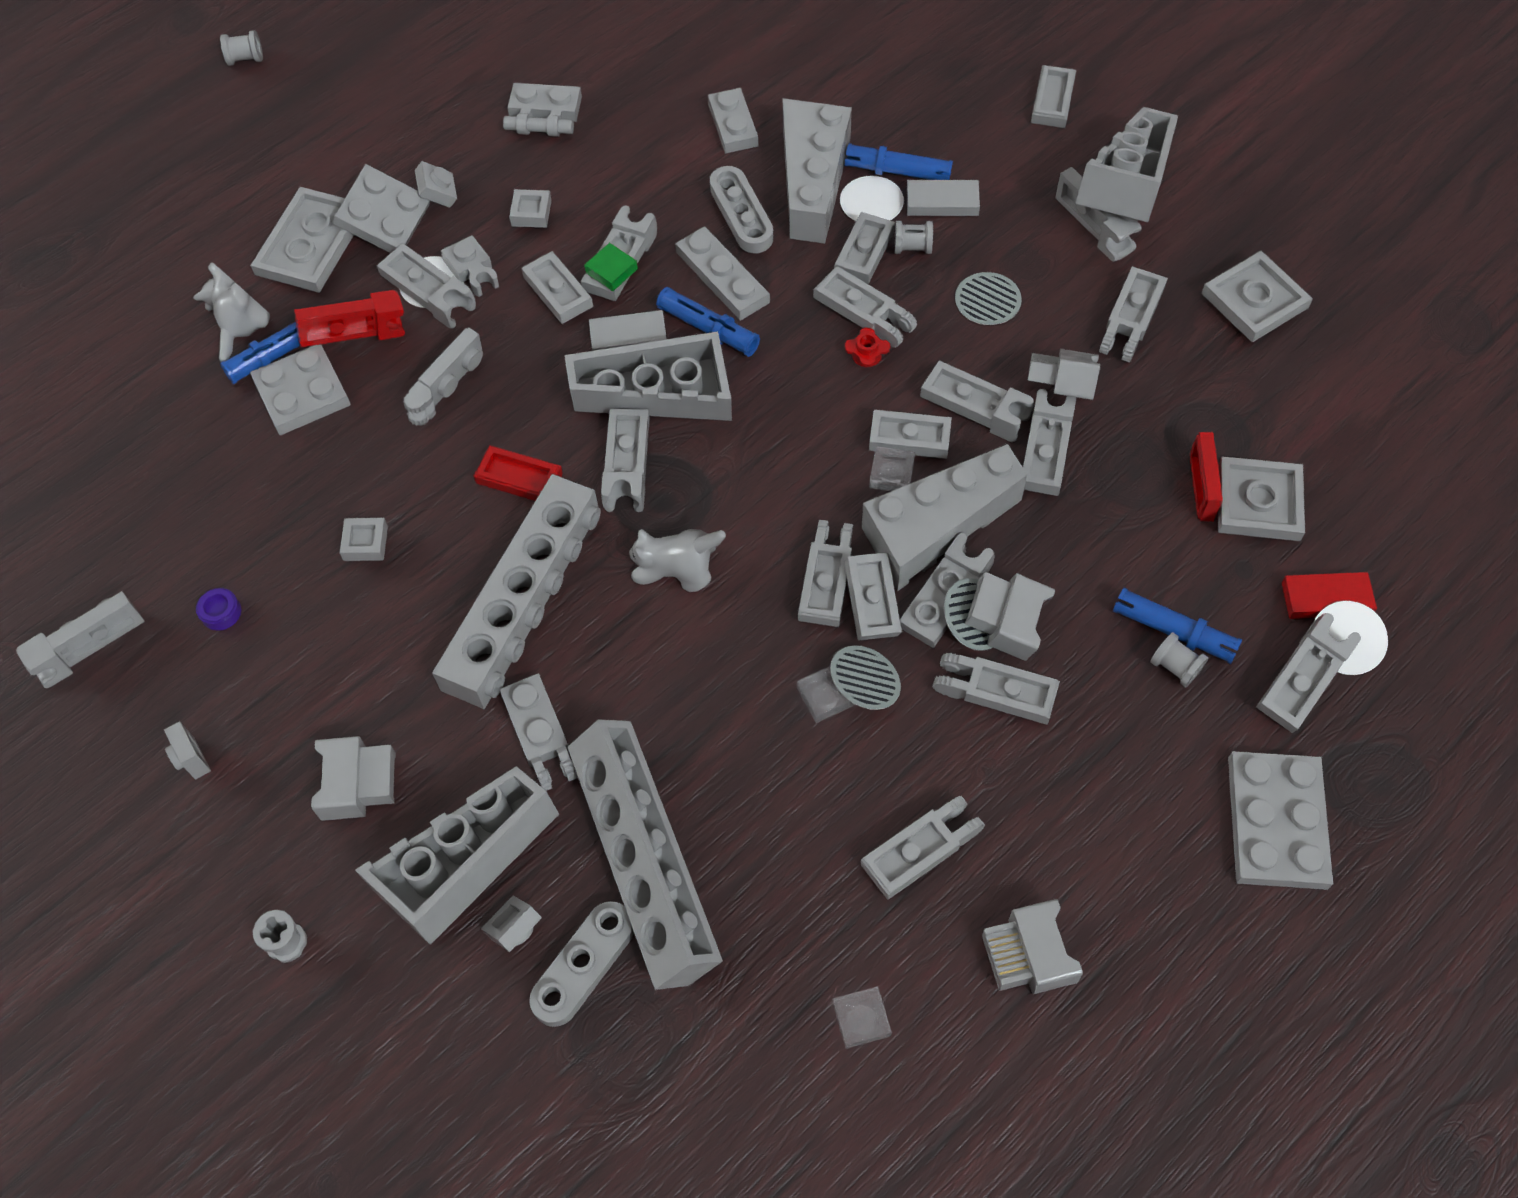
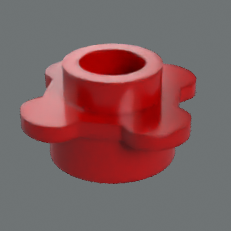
M863 328L860 330V335L855 339L846 341L845 351L848 354H852L856 364L862 367H872L880 362L882 354H887L890 351V343L887 340H881L875 335L873 329Z

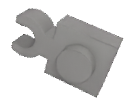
M472 235L440 250L443 261L455 277L461 282L469 279L471 290L476 296L480 297L483 295L480 285L482 282H490L495 289L499 287L497 274L492 269L490 257Z

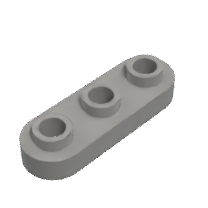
M723 166L717 168L710 176L711 194L736 241L747 252L760 253L766 251L773 243V225L747 178L737 167Z
M610 901L595 907L535 984L530 994V1007L541 1023L556 1027L569 1022L629 944L634 931L624 905ZM613 917L618 920V924L614 929L605 930L602 928V924L607 918ZM581 954L588 955L590 960L586 966L581 968L574 966V960L577 956ZM551 992H558L561 994L560 1001L554 1006L546 1005V996Z

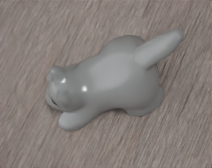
M212 262L208 269L213 275V279H209L203 285L202 290L195 294L193 298L196 301H204L206 310H213L214 317L221 329L220 362H225L233 352L234 338L248 337L256 330L265 328L269 323L270 313Z
M641 529L638 531V539L629 551L631 560L639 565V567L632 571L631 578L635 583L645 585L656 582L663 577H676L681 582L684 590L697 592L710 583L711 574L708 570L710 554L725 539L726 533L723 530L708 534L702 530L688 529L678 535L654 538Z

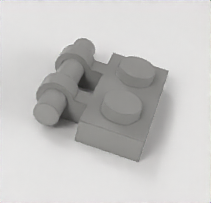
M513 83L507 107L509 116H504L503 119L504 130L517 131V134L529 135L530 132H546L548 136L559 137L560 133L573 134L574 122H577L582 99L581 88L576 86Z

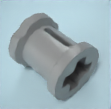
M255 30L249 31L248 35L229 37L227 34H222L220 36L222 53L228 66L234 65L235 61L255 59L256 62L263 61L261 42Z
M902 221L895 222V254H901L902 250L925 251V254H932L933 221H926L925 225L903 224Z
M1172 632L1157 649L1150 662L1155 666L1162 665L1181 679L1180 684L1186 688L1202 670L1209 657L1204 654L1197 655L1180 643L1178 641L1179 636Z
M272 910L261 915L255 922L253 939L257 946L267 951L271 958L286 963L300 957L307 944V935L300 925L295 924L289 914L281 910Z

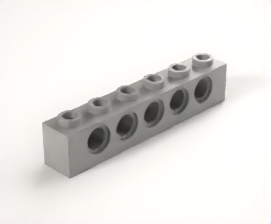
M554 474L550 476L433 670L432 674L440 691L482 709L486 708L491 697L495 698L500 693L499 689L504 685V675L512 662L516 663L521 657L525 646L524 640L531 628L535 629L540 624L544 615V606L550 595H555L559 591L565 569L570 562L576 561L582 549L583 538L588 530H593L599 521L601 510L598 507L595 490ZM567 523L563 527H555L558 524ZM541 555H549L545 559L535 560L537 557ZM520 588H530L524 593H515ZM510 620V623L504 627H495L501 621ZM491 654L487 660L475 662L479 656Z
M598 719L567 748L654 989L689 986L723 962L631 721Z

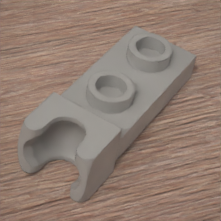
M1073 167L1061 172L1055 198L1099 240L1097 247L1111 261L1120 260L1136 249V244L1129 235L1141 230L1140 223L1138 221L1125 220L1117 214L1075 204L1083 177Z
M625 205L621 207L613 220V228L600 250L610 242L637 260L638 263L644 251L649 250L656 238L657 222L652 213H647L639 222H631L628 218L630 208ZM585 273L581 280V286L588 293L616 301L629 278L614 291H611Z
M404 243L377 265L382 277L432 312L433 317L448 328L456 326L455 320L450 317L453 308L463 307L468 311L475 309V298L467 285L454 276L449 277Z
M942 361L937 362L921 387L920 397L990 428V433L1010 442L1017 441L1021 420L1028 421L1034 407V400L1031 396L1013 388H1009L1007 391Z
M1045 389L1037 391L1023 469L1027 473L1024 490L1055 496L1059 495L1076 397L1067 396L1062 406L1055 407L1048 403L1047 391Z
M610 409L605 468L601 488L602 504L607 512H612L615 509L616 500L621 496H629L633 499V506L636 512H641L644 509L650 419L648 409Z
M964 533L956 536L945 552V557L900 618L902 630L932 648L936 646L948 628L944 615V601L950 587L957 581L965 578L979 580L985 572L988 573L994 562L995 555L991 548L984 549L978 557H967L965 555L967 535Z
M121 591L113 597L101 601L95 608L77 619L63 624L59 630L46 637L43 633H39L18 646L16 652L31 675H37L43 687L49 688L73 674L70 667L145 621L136 607Z
M1330 613L1322 614L1313 622L1292 656L1256 706V708L1291 733L1299 729L1343 662L1349 658L1361 640V636L1357 632L1351 633L1345 640H1334L1329 633V628L1334 621V617Z

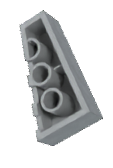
M782 98L790 239L825 244L845 164L847 146L851 139L852 107Z
M1143 107L1126 124L1125 130L1122 133L1118 132L1113 137L1112 143L1108 147L1104 146L1099 151L1097 159H1091L1086 164L1075 204L1117 214L1128 221L1140 220L1148 222L1162 181L1178 115Z
M718 331L564 355L574 411L609 413L610 409H648L649 416L732 421L731 395Z
M1007 444L864 502L862 529L876 554L888 552L892 580L897 591L909 583V579L921 570L925 572L936 564L937 559L947 551L958 534L964 533L968 537L978 528L986 527L1022 500L1027 473Z
M517 766L467 797V804L449 815H446L444 812L430 821L432 826L408 841L404 838L389 848L391 852L373 864L368 861L355 869L369 887L430 945L559 815L547 791Z

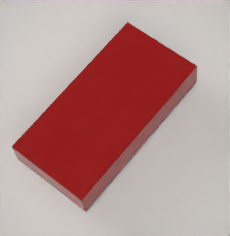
M1199 432L1189 454L1197 518L1199 521H1214L1223 501L1214 433Z
M489 445L474 474L476 484L536 501L550 476L554 474L561 477L563 472L560 465Z
M1368 572L1287 575L1281 582L1289 619L1316 618L1325 607L1340 601L1358 602L1369 607L1374 612L1377 610Z

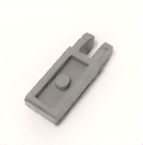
M838 266L813 289V298L860 327L873 329L881 340H887L892 347L896 348L903 342V336L899 331L900 328L906 333H910L916 328L917 321L913 314L895 304L896 301ZM889 318L892 324L888 323L885 320Z
M1132 266L1108 319L1107 331L1099 349L1100 353L1107 355L1114 345L1116 333H1120L1130 337L1122 351V360L1131 361L1139 340H1143L1166 286L1167 277Z
M465 328L418 378V381L409 390V393L403 397L405 409L408 411L407 416L412 425L421 426L429 422L428 420L436 415L435 405L443 397H449L455 391L458 381L468 371H473L479 365L483 351L478 333L470 328Z
M819 520L815 542H811L798 611V621L839 627L847 584L844 561L852 554L850 546L853 524L844 523L840 533V546L826 544L830 529L828 526L829 522L827 520Z
M956 653L942 655L940 666L943 669L961 676L971 675L969 682L950 678L949 676H936L932 687L939 694L941 693L955 699L965 698L964 701L1048 725L1060 683L1057 679L980 657L973 659L963 655H956Z
M539 673L499 689L529 766L534 767L541 787L545 791L552 789V779L548 769L544 768L542 762L559 756L561 761L560 767L562 772L568 778V781L578 778L568 754V743Z
M962 796L952 799L935 812L932 809L861 859V866L887 900L959 850L960 846L970 841V839L974 838L984 829L985 824L979 817L969 820L953 833L947 828L945 824L959 816L968 805Z

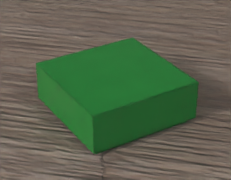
M610 242L584 265L586 274L611 291L618 288L638 269L637 260Z

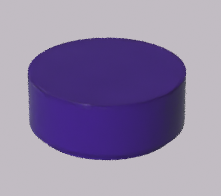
M215 588L207 591L200 597L196 605V614L207 628L216 631L225 630L238 621L241 615V604L230 590Z

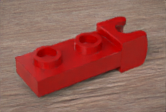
M395 290L371 293L369 299L294 310L297 334L301 347L378 336L379 340H385L405 335L400 318L404 315V310L399 294Z

